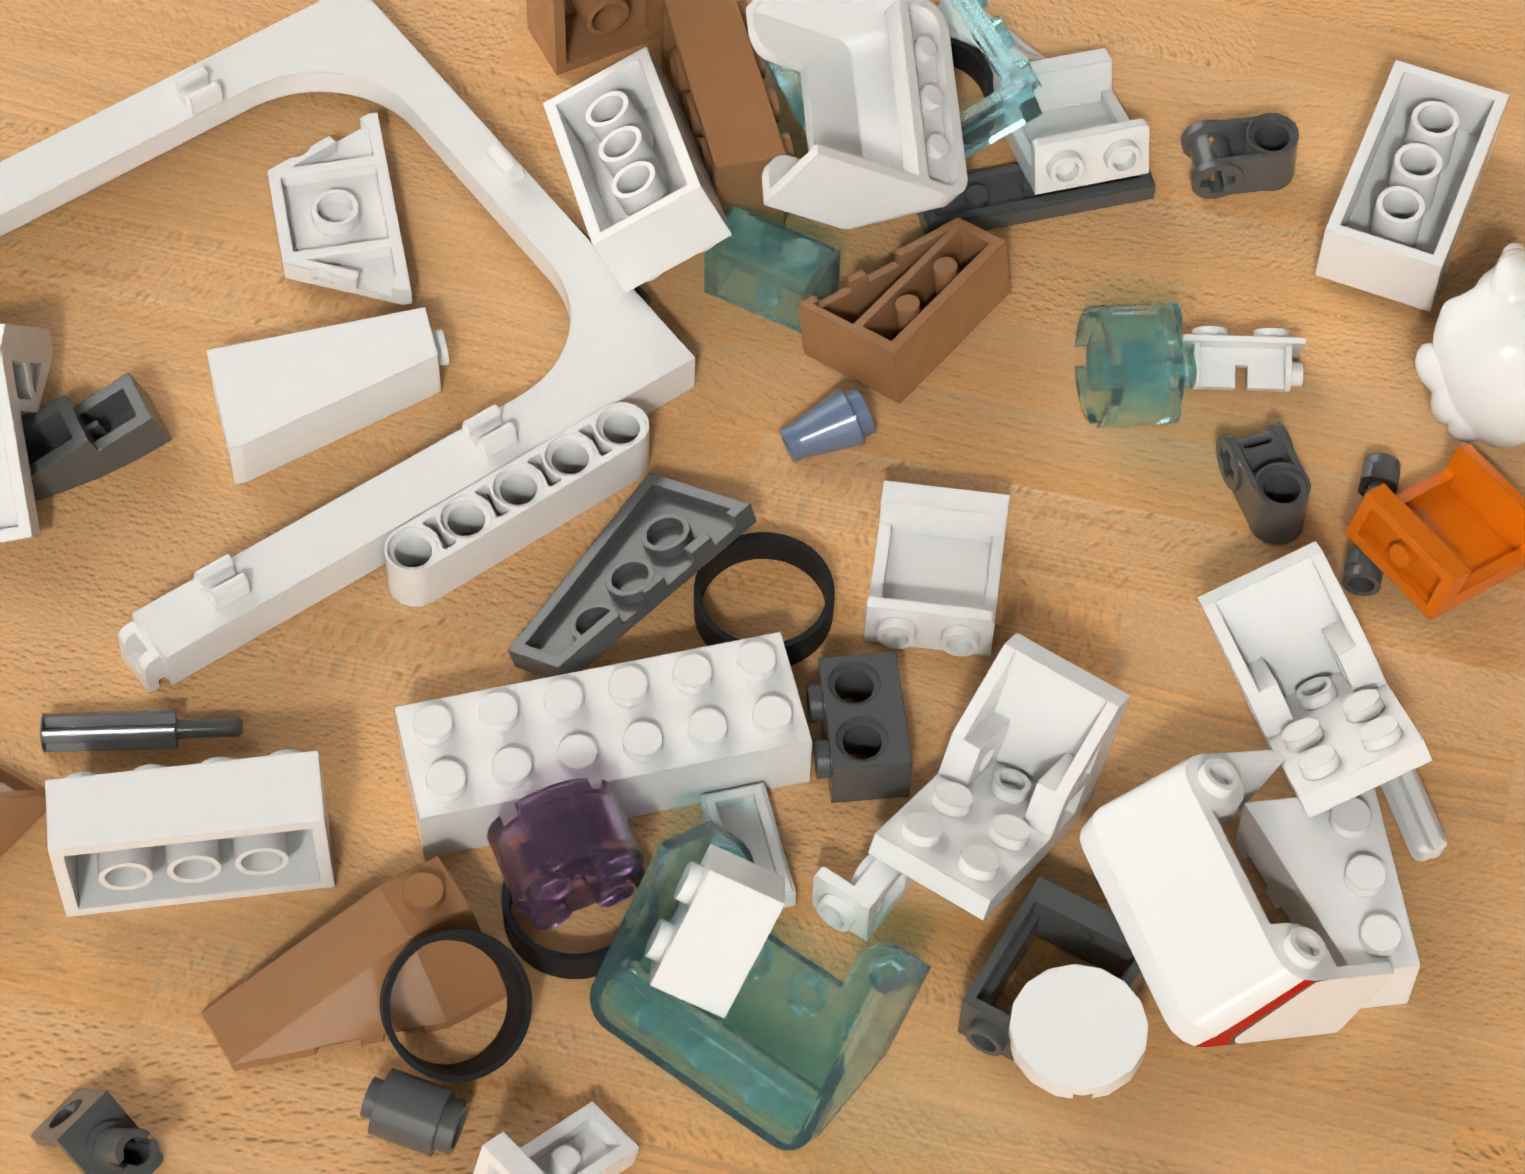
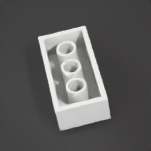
M647 47L640 49L543 103L592 246L625 293L645 282L656 279L663 272L698 253L711 249L715 244L732 235L678 95Z
M1396 60L1326 226L1315 275L1430 312L1497 142L1509 95Z
M284 749L273 752L269 756L244 759L213 757L198 764L171 767L147 764L137 767L133 771L107 774L76 772L65 778L45 780L48 854L66 917L335 887L329 816L318 750L301 752L293 749Z

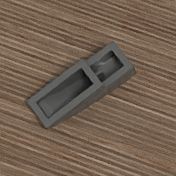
M129 373L78 405H75L66 395H63L22 421L35 501L101 478L142 458L172 440L149 394Z

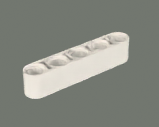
M616 402L607 405L397 528L388 536L384 544L388 588L392 597L399 603L410 607H421L433 603L637 481L647 472L650 465L649 419L645 412L637 405L627 402ZM515 503H525L522 505H514ZM465 533H473V535L470 536H461ZM412 564H421L419 567H407Z

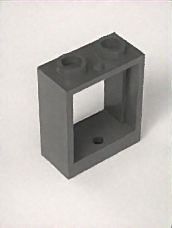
M1039 876L963 998L958 1032L966 1036L969 1043L979 1051L991 1056L1003 1055L1014 1061L1010 1048L1011 1040L1008 1034L1011 1016L993 1006L1036 936L1125 981L1137 996L1145 983V979L1112 912Z

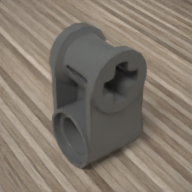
M1265 113L1253 117L1228 120L1200 121L1188 127L1180 139L1183 153L1191 158L1193 171L1190 176L1192 190L1197 196L1202 198L1217 199L1231 194L1276 191L1287 186L1294 176L1299 130L1295 122L1287 116L1278 113ZM1209 137L1214 138L1213 142L1211 143V147L1208 139ZM1213 172H1214L1215 179H1216V181H1214V182L1210 180V178H1211L1212 175H1213Z
M1280 422L1267 425L1265 432L1235 439L1230 434L1218 437L1216 454L1221 475L1227 487L1232 490L1255 537L1275 545L1287 544L1296 540L1303 530L1311 483L1293 449L1291 438L1284 425Z

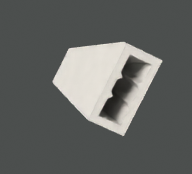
M423 307L206 350L213 391L234 483L240 484L255 479L440 393L439 367L449 365V356L443 330H431L426 308Z

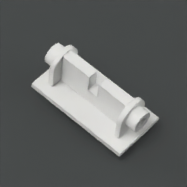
M1196 327L1192 329V334H1183L1177 346L1176 354L1190 355V359L1179 360L1178 381L1179 383H1190L1191 390H1234L1235 368H1246V391L1289 393L1291 387H1302L1303 363L1292 362V358H1298L1306 345V338L1290 337V331L1282 328H1261L1254 330L1253 336L1229 335V329L1225 327Z

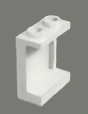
M1106 48L993 69L994 118L1035 195L1149 173L1150 128L1145 119L1129 120L1112 90V59Z
M884 480L872 580L866 607L864 641L881 643L886 647L894 649L918 647L943 650L951 655L962 657L973 654L991 656L1010 495Z

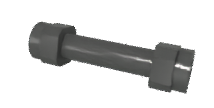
M1373 453L1366 456L1360 476L1359 494L1365 497L1368 491L1384 483L1396 495L1401 472L1399 460L1386 453ZM1355 545L1354 548L1349 549L1347 554L1343 586L1350 593L1359 596H1371L1378 593L1384 573Z

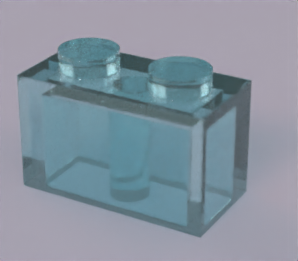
M732 205L725 216L732 235L704 252V292L801 333L797 304L812 295L820 301L839 291L841 250Z

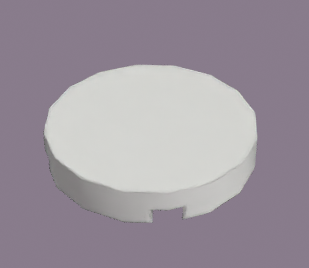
M1071 964L1047 969L1025 984L1013 1002L1008 1034L1011 1040L1010 1048L1014 1062L1031 1083L1054 1096L1073 1099L1074 1094L1082 1096L1092 1094L1091 1098L1111 1094L1131 1080L1144 1058L1149 1024L1141 1000L1125 981L1101 968Z

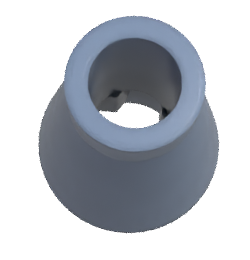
M854 388L845 393L841 389H837L791 424L780 428L779 432L789 456L795 463L806 457L864 445V438L876 433V428L862 395L857 388Z

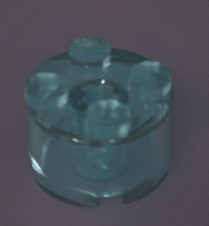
M1177 301L1107 304L1086 307L1083 310L1077 325L1075 347L1086 346V366H1075V379L1081 409L1090 424H1098L1097 428L1168 425L1179 422L1184 389L1194 388L1197 378V367L1193 353L1184 352L1181 337L1182 311Z

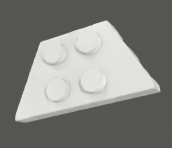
M378 112L369 113L360 118L361 128L343 139L335 142L331 136H328L310 146L309 150L302 156L291 157L267 171L285 278L401 305L413 304Z

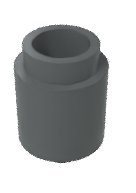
M392 1068L385 1080L378 1077L372 1079L362 1103L360 1116L370 1119L368 1134L428 1156H432L435 1151L450 1156L464 1127L469 1102L455 1098V1090Z

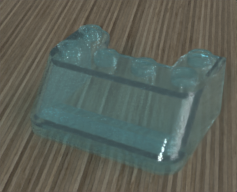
M709 820L659 843L590 990L591 1009L596 1020L603 1028L770 1145L781 1150H796L808 1144L823 1132L887 1054L931 966L896 944L878 943L867 948L857 957L843 983L770 933L725 1019L650 986L651 959L644 956L645 948L657 922L661 918L670 922L678 908L680 901L674 899V894L688 863L693 861L700 865L710 844L754 863L750 850L742 840L714 821Z

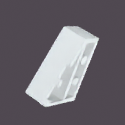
M1371 789L1310 819L1297 797L1244 803L1234 843L1245 859L1250 857L1268 885L1266 893L1276 909L1282 907L1291 923L1299 924L1315 931L1323 939L1336 966L1389 961L1395 973L1362 1008L1408 1003L1421 965L1376 790Z

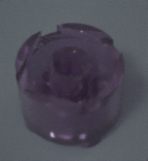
M588 778L570 779L544 787L514 803L519 815L504 826L499 815L491 823L487 831V840L518 913L530 918L534 928L537 930L556 927L569 919L572 912L595 903L599 907L617 905L628 899L635 892L631 880L640 871L644 857L614 788L608 781L602 780L601 789H592Z

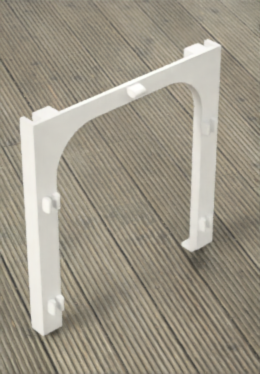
M321 0L0 162L1 237L264 102L283 96L308 92H332L357 96L373 101L395 112L417 131L549 279L560 294L569 315V335L559 359L546 376L530 390L499 408L494 404L463 422L462 429L232 558L229 554H226L194 572V579L133 612V621L126 624L118 633L122 659L148 693L160 688V679L165 677V679L169 680L171 686L386 564L384 544L388 536L397 528L599 409L612 403L627 402L637 405L647 415L695 387V356L634 289L627 293L624 292L589 239L372 0Z

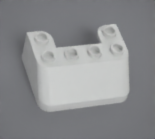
M753 0L746 7L748 35L756 53L771 63L800 72L808 153L803 158L779 155L764 167L762 172L764 205L838 228L853 229L945 207L965 190L968 177L949 26L942 12L929 0Z

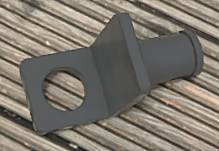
M77 1089L31 1134V1138L39 1145L60 1147L83 1174H152L163 1162V1155L158 1150L156 1139H148L147 1136L150 1132L139 1128L107 1090Z

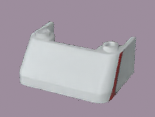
M1279 750L1209 753L1192 756L1099 807L1081 829L1080 842L1084 854L1165 1022L1171 1031L1182 1041L1196 1047H1214L1338 1033L1395 973L1389 961L1336 966L1323 939L1312 929L1294 923L1270 924L1220 823L1231 822L1242 810L1244 803L1249 802L1281 765L1284 759Z

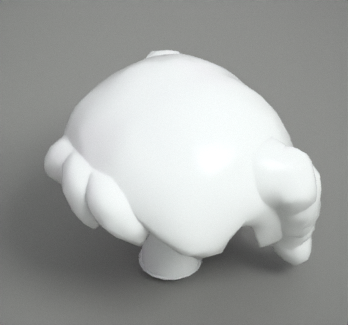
M1511 243L1503 248L1497 265L1487 271L1478 280L1474 288L1444 303L1434 329L1433 343L1421 345L1416 354L1415 369L1420 380L1432 393L1431 412L1434 418L1441 424L1448 425L1449 434L1461 442L1479 441L1495 448H1511L1525 444V247L1520 243Z

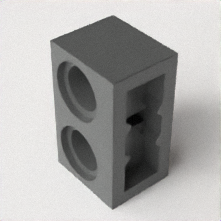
M896 652L818 658L817 683L806 684V701L809 723L821 722L823 739L813 741L814 765L817 779L828 778L831 803L909 797L913 763ZM847 697H857L863 699L864 701L859 703H851L843 699ZM864 752L873 757L858 759L850 756V754Z

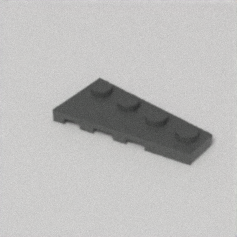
M649 473L510 646L508 652L515 667L543 677L582 671L752 526L757 520L751 504Z

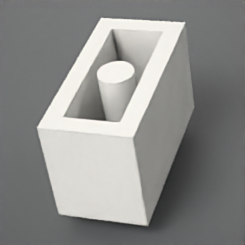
M710 844L700 865L690 861L683 871L674 894V899L680 901V904L670 922L662 918L657 922L646 945L644 956L651 959L650 986L725 1019L785 905V877Z

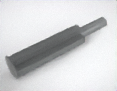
M177 710L43 713L39 733L43 752L178 748V739L240 737L243 734V721L239 717L178 719Z

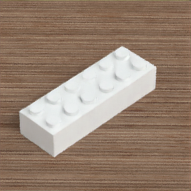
M781 632L395 707L400 752L424 859L700 804V795L745 785L764 782L766 790L810 781L812 739Z

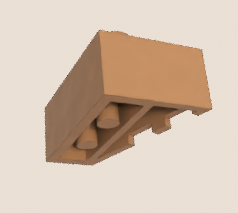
M959 217L894 251L895 260L867 275L861 269L846 277L847 286L819 301L812 295L799 302L797 306L804 353L900 404L1011 292L1007 241Z

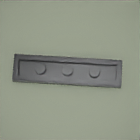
M1013 164L967 173L968 182L965 190L945 207L917 213L924 235L957 217L986 231L1154 199L1156 185L1149 170L1147 174L1035 195L1020 165Z

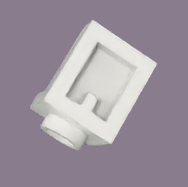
M869 854L858 866L851 883L829 869L821 867L813 877L812 905L822 920L832 928L841 932L849 930L867 941L912 885V879Z

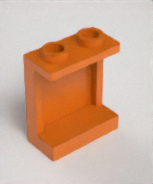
M1466 443L1455 450L1444 470L1397 495L1384 483L1368 491L1345 534L1432 620L1525 569V497L1471 444Z

